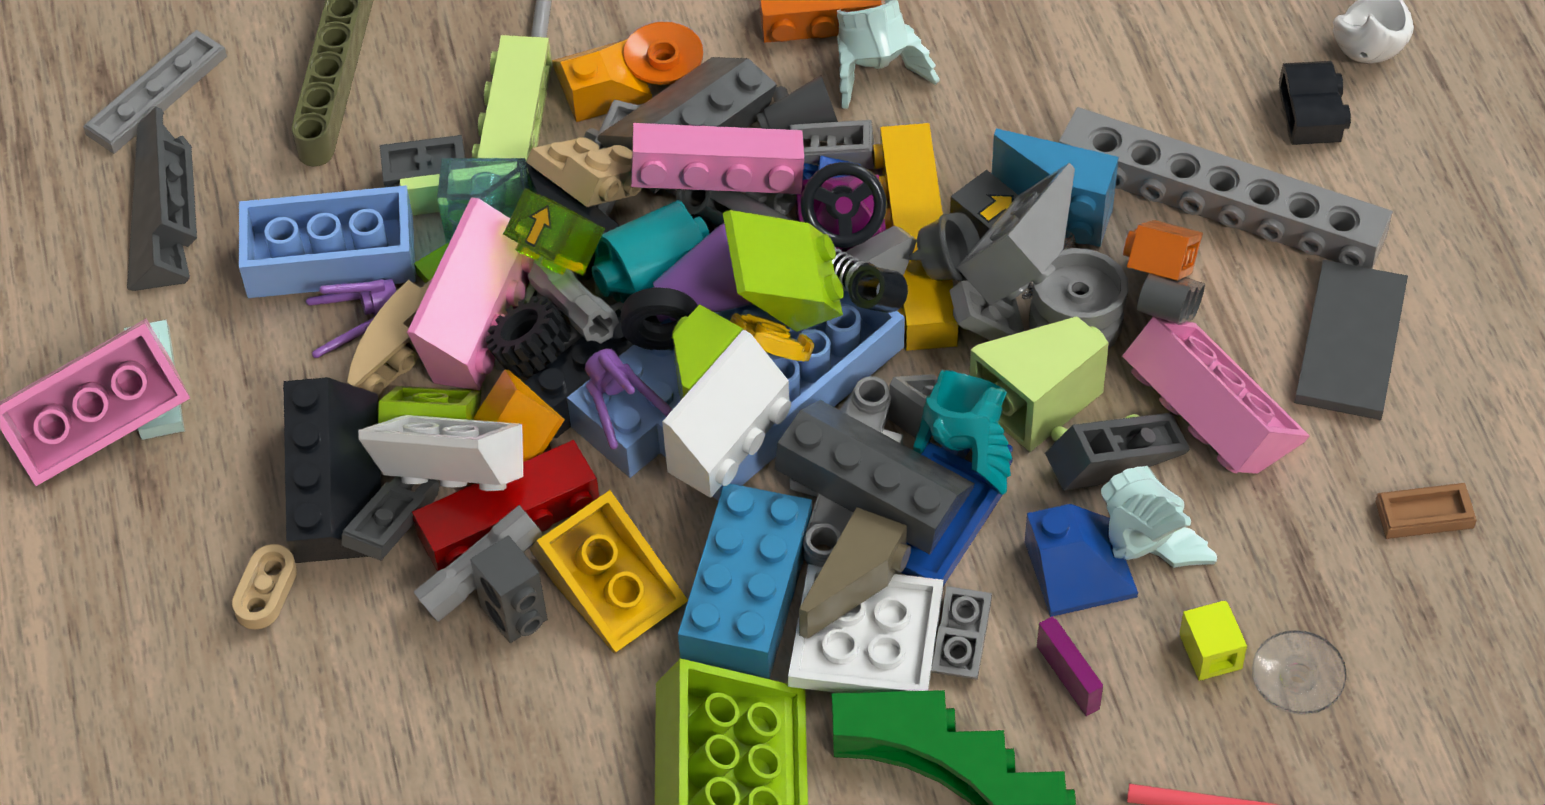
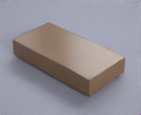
M1465 483L1377 493L1375 501L1386 539L1473 529L1477 521Z

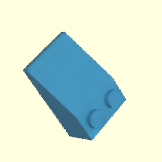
M996 128L993 139L992 174L1017 195H1020L1070 163L1075 168L1065 239L1078 244L1101 247L1113 211L1119 157Z

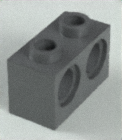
M509 535L470 559L480 607L509 643H512L521 636L533 634L541 627L543 622L548 620L540 573Z

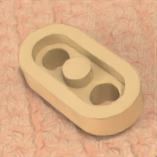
M270 544L259 548L252 555L232 598V607L236 619L245 628L254 630L265 628L271 625L279 616L297 575L296 563L292 552L288 548L279 544ZM273 570H281L277 575H268ZM256 607H264L261 611L251 612Z

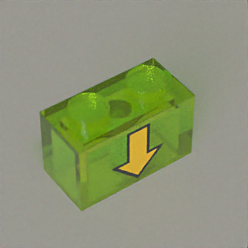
M525 188L503 235L518 243L515 249L517 252L537 261L542 256L543 259L540 265L560 275H564L566 269L583 275L605 228L564 205Z

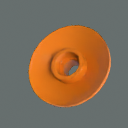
M655 22L637 29L629 36L624 45L623 56L628 69L638 79L651 84L668 85L675 83L701 65L703 45L698 35L684 25L674 22Z

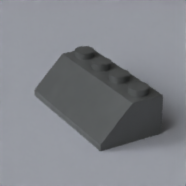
M711 57L599 134L597 140L605 148L621 145L632 150L633 123L747 128L758 120L757 114L763 112L770 105L777 84L749 58ZM649 188V189L655 194L657 191H659V190L662 189V188Z
M822 400L801 409L777 443L775 470L851 512H854L857 507L907 525L906 542L929 555L975 485V483Z

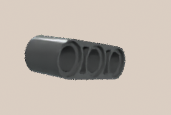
M1149 274L1139 296L1137 311L1178 325L1191 321L1199 309L1205 283L1187 277L1177 281Z

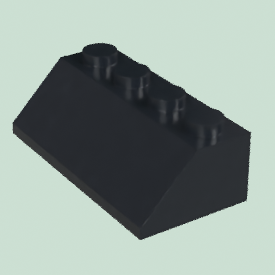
M328 377L283 381L286 542L290 552L293 554L295 563L370 557L342 546V533L382 488L381 470L360 442L358 433L360 429L378 424V394Z

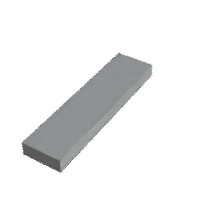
M195 30L83 126L86 136L115 154L137 135L139 123L155 106L165 111L227 57L225 47L200 31Z

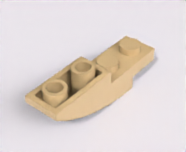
M410 280L406 281L378 311L357 346L351 362L347 384L377 393L378 397H380L390 383L401 374L407 373L413 368L420 356L407 331L431 280L421 288Z

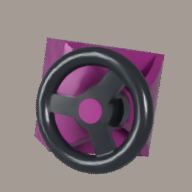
M838 162L821 168L810 179L802 180L801 194H796L797 221L809 223L824 235L827 234L836 249L846 252L886 230L884 218L887 201L885 191L879 181V175H874L867 168L855 163ZM838 175H850V176H843V177H834V176H838Z

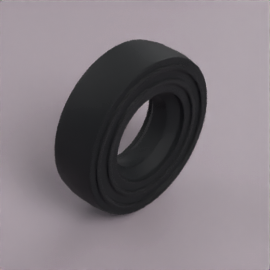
M658 287L640 290L629 296L622 306L620 322L622 333L629 342L647 350H674L672 333L676 324L682 317H688L698 305L689 295L675 289ZM663 315L672 317L676 321L657 324L649 322L645 318Z

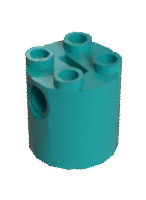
M677 200L595 237L594 248L596 256L594 266H592V274L598 289L603 296L609 297L613 295L617 302L621 301L624 304L625 300L632 294L654 287L653 282L710 234L707 225L699 216L693 219L682 201Z

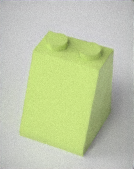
M1076 316L976 345L971 349L969 375L990 381L1007 390L1006 397L1001 406L1003 410L998 424L1012 438L1031 452L1051 436L1054 427L1063 426L1103 393L1109 342L1099 329L1088 326Z

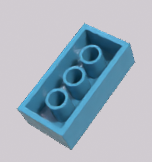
M735 484L723 486L678 631L681 659L770 679L804 561L803 542L812 515V499Z

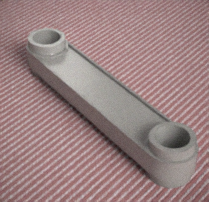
M869 376L862 378L857 382L852 391L845 413L882 433L890 411L891 402L887 383L878 377ZM870 398V399H875V400H878V401H877V402H868V401H865V399ZM818 494L804 536L803 556L807 564L823 567L854 512ZM827 545L832 549L821 551L816 549L815 546Z

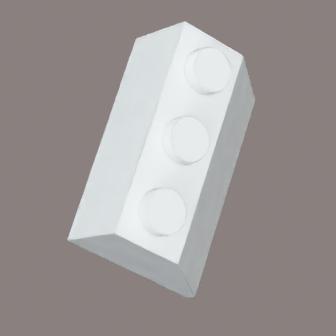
M742 330L662 421L667 472L710 498L722 485L727 486L731 483L740 463L748 454L754 455L759 450L764 441L765 434L774 424L782 423L791 408L789 380L752 334L746 330Z
M403 415L358 430L360 442L383 475L400 476L401 482L405 484H421L428 482V479L440 480V486L463 487L469 482L479 483L480 490L499 491L507 488L506 483L523 477L522 424Z

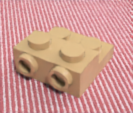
M579 137L573 140L534 147L531 149L526 161L586 207L635 196L642 190L640 187H631L632 150L621 145L600 149L599 145L594 141Z

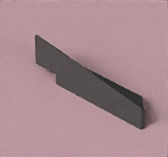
M156 106L137 127L127 289L131 291L185 284L190 279L183 246L189 247L197 239L192 146L183 135L176 139L163 125L164 112Z

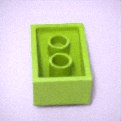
M734 210L723 213L737 294L796 332L843 315L840 299L844 297V291L838 276L834 272L832 260L836 257V251L831 238L827 234L824 235L811 224Z

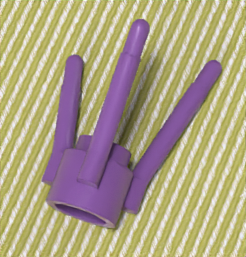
M392 278L363 283L324 285L319 288V291L325 295L309 297L306 303L312 306L361 299L365 315L373 313L375 317L383 305L396 292V288ZM374 317L312 352V356L319 358L364 334Z
M612 349L600 350L594 353L586 362L585 370L591 379L586 384V388L593 397L611 449H617L618 442L602 395L603 393L616 395L625 390L631 395L635 392L636 388L666 417L673 410L633 372L628 364H623Z

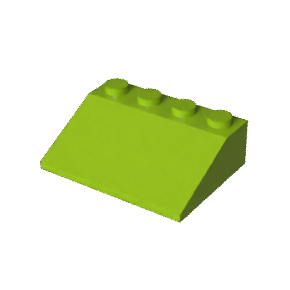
M679 658L656 683L655 805H808L805 689L788 687L787 683Z

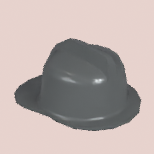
M942 214L938 220L918 231V250L910 254L909 259L920 261L925 273L932 280L966 281V277L957 267L980 241L978 232L972 221L965 214Z

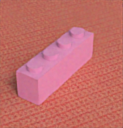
M633 123L631 187L801 194L804 169L802 130Z

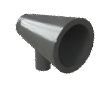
M822 75L790 94L785 87H776L773 94L775 103L757 114L762 129L790 130V125L838 122Z

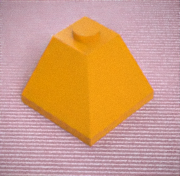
M627 39L552 60L554 70L576 122L607 114L614 99L635 105L646 103L652 99L647 82L635 77L624 61L623 50Z

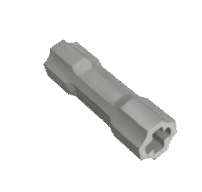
M545 254L533 261V267L528 274L531 285L543 297L552 301L570 319L572 326L587 341L593 340L601 344L613 337V331L619 323L616 313L600 297H596L575 278L573 271L559 257L551 258Z
M520 505L495 524L488 534L446 568L439 570L414 591L417 598L438 622L465 601L467 596L476 589L470 561L472 557L508 535L522 552L526 551L539 538L544 536Z

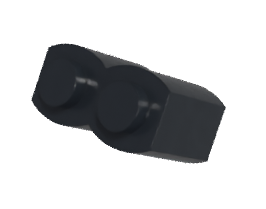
M1332 61L1283 63L1279 78V90L1282 106L1286 113L1287 129L1292 145L1341 142L1344 129H1349L1351 124L1349 105H1343L1341 99L1343 95L1342 74L1335 72Z

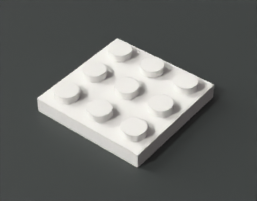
M808 564L801 605L823 568L822 566ZM894 574L887 587L808 639L799 636L798 618L788 674V687L835 693L929 691L943 594V580Z

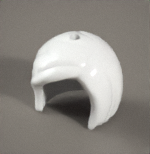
M1357 0L1348 8L1344 15H1338L1333 21L1334 37L1343 53L1356 62L1367 64L1380 63L1394 57L1409 42L1414 29L1411 13L1403 0Z

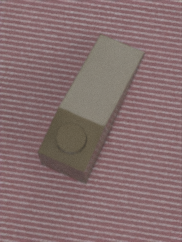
M856 507L799 608V636L807 639L887 587L896 570L900 572L904 570L911 553V546L906 545L907 525Z

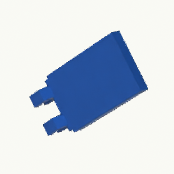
M929 442L921 455L975 483L930 555L906 542V545L911 546V553L906 567L901 572L902 574L941 579L944 586L1002 497L982 476L972 470V463L965 460L970 449L955 451ZM1008 444L1007 447L1011 453L1013 451V446Z

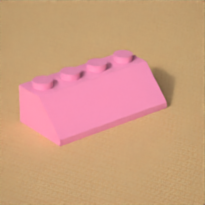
M470 198L407 331L434 384L480 390L486 375L491 373L494 366L495 357L488 349L486 337L490 336L488 332L490 327L498 325L495 320L499 315L505 317L508 314L507 308L511 305L514 309L517 308L518 301L525 298V289L529 283L528 274L533 267V261L540 258V252L536 246L533 247L525 242L529 233L528 229L479 198Z
M1153 316L1122 355L1133 367L1131 373L1141 383L1152 386L1161 395L1159 398L1161 404L1170 412L1181 415L1190 424L1188 426L1189 432L1202 443L1210 444L1219 453L1217 460L1220 464L1233 473L1258 474L1303 444L1310 436L1196 323L1185 322L1178 325Z
M146 318L1 400L0 429L35 486H38L190 399V396L168 353Z

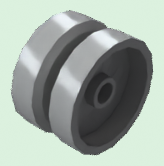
M1070 248L1062 250L1052 262L1055 267L1053 273L1040 284L1035 285L1033 283L1029 328L1034 329L1077 316L1088 326L1096 327L1103 333L1109 342V349L1115 345L1122 332L1124 309L1128 296V278L1122 267L1108 255L1091 249Z

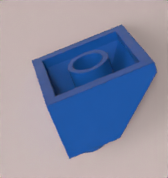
M1073 504L1027 513L1024 542L1050 617L1138 597V591L1127 561L1114 557L1113 546L1109 539V517Z

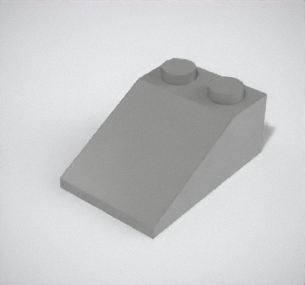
M1070 163L1018 195L958 265V270L990 305L1004 297H1007L1010 301L1015 299L1029 286V282L1033 281L1035 285H1038L1055 270L1052 262L1064 247L1075 168Z

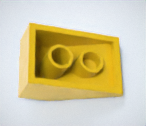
M611 490L539 538L529 548L555 586L614 654L688 602L684 593Z

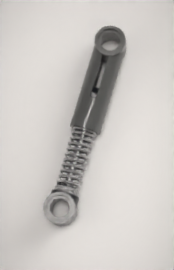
M677 189L676 201L681 200L689 214L699 216L717 227L724 223L723 213L731 209L793 220L742 192ZM835 247L836 257L832 260L834 272L838 276L843 290L849 293L851 301L857 307L891 313L903 306L908 295V285L901 273L877 267L870 262L859 261V259L853 258V256ZM880 283L879 293L877 294V286Z

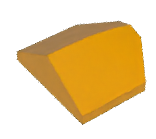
M506 369L473 417V420L522 424L523 462L542 454L565 420L517 376Z

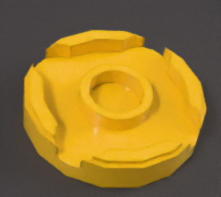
M738 313L732 314L730 322L751 333L765 352L791 360L803 362L810 360L814 343L806 335L799 334L796 340L790 337V329H787L783 324L751 314L742 316Z

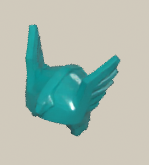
M941 370L931 395L926 397L913 450L922 454L932 436L936 442L947 449L955 451L972 449V470L982 476L1000 495L1006 494L1007 477L1011 476L1009 461L1012 460V455L1007 447L1009 442L1003 434L1005 430L998 423L1003 410L1001 406L1006 397L1007 390L978 377L951 370Z

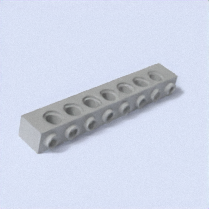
M1080 107L1076 108L1059 140V143L1119 157L1115 189H1121L1142 196L1147 200L1181 209L1188 214L1198 215L1222 223L1230 228H1237L1261 236L1268 241L1282 243L1310 255H1317L1335 262L1373 269L1387 238L1393 213L1392 210Z

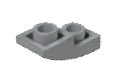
M946 587L932 673L978 680L992 593Z

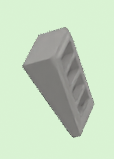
M872 120L790 125V130H802L803 139L811 140V147L804 148V163L818 164L820 156H826L858 163L867 169H874ZM820 141H827V146L820 147Z

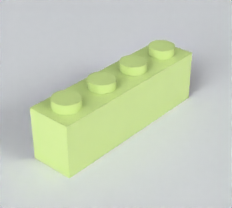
M501 35L498 51H492L490 72L493 75L492 82L487 81L485 84L484 103L487 106V110L479 114L478 134L481 137L480 144L474 143L473 168L482 169L525 163L531 149L538 146L552 68L549 38Z

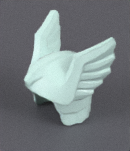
M885 0L883 5L860 11L844 12L841 9L837 10L839 34L837 35L840 63L839 88L841 107L843 109H848L855 80V64L882 69L901 55L907 69L934 85L940 81L934 70L936 65L929 57V50L921 44V39L914 34V29L904 24L897 0Z
M1148 466L1126 469L1122 473L1114 475L1109 482L1103 485L1101 494L1107 503V510L1110 515L1109 539L1113 546L1115 558L1131 560L1152 553L1162 558L1173 568L1215 564L1217 555L1207 546L1208 542L1198 536L1192 529L1186 528L1190 526L1191 519L1183 513V499L1162 485Z

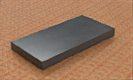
M1323 260L1294 403L1377 420L1382 419L1408 275Z

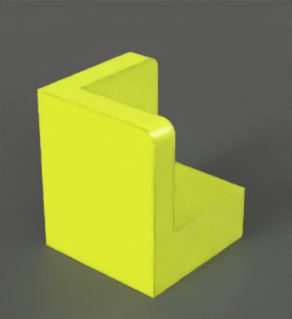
M1220 601L1183 611L1180 638L1199 681L1243 668L1247 644L1227 601Z

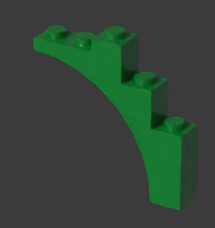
M945 690L832 693L834 757L870 759L907 768L939 782L971 805H1076L1075 789H1066L1065 771L1015 772L1014 748H1005L1004 730L956 732L955 708H946Z

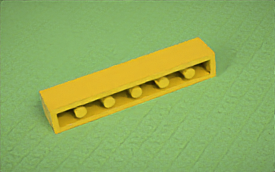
M930 123L880 127V144H873V159L875 169L882 168L883 176H879V181L883 186L887 201L884 218L886 230L892 226H897L917 239L918 231L921 228L938 220L943 214ZM917 243L915 245L913 253L918 250ZM909 260L903 275L908 285V295L903 306L897 310L905 317L904 337L906 351L957 347L958 323L953 316L954 307L949 291L953 288V281L932 280L925 273L920 261Z

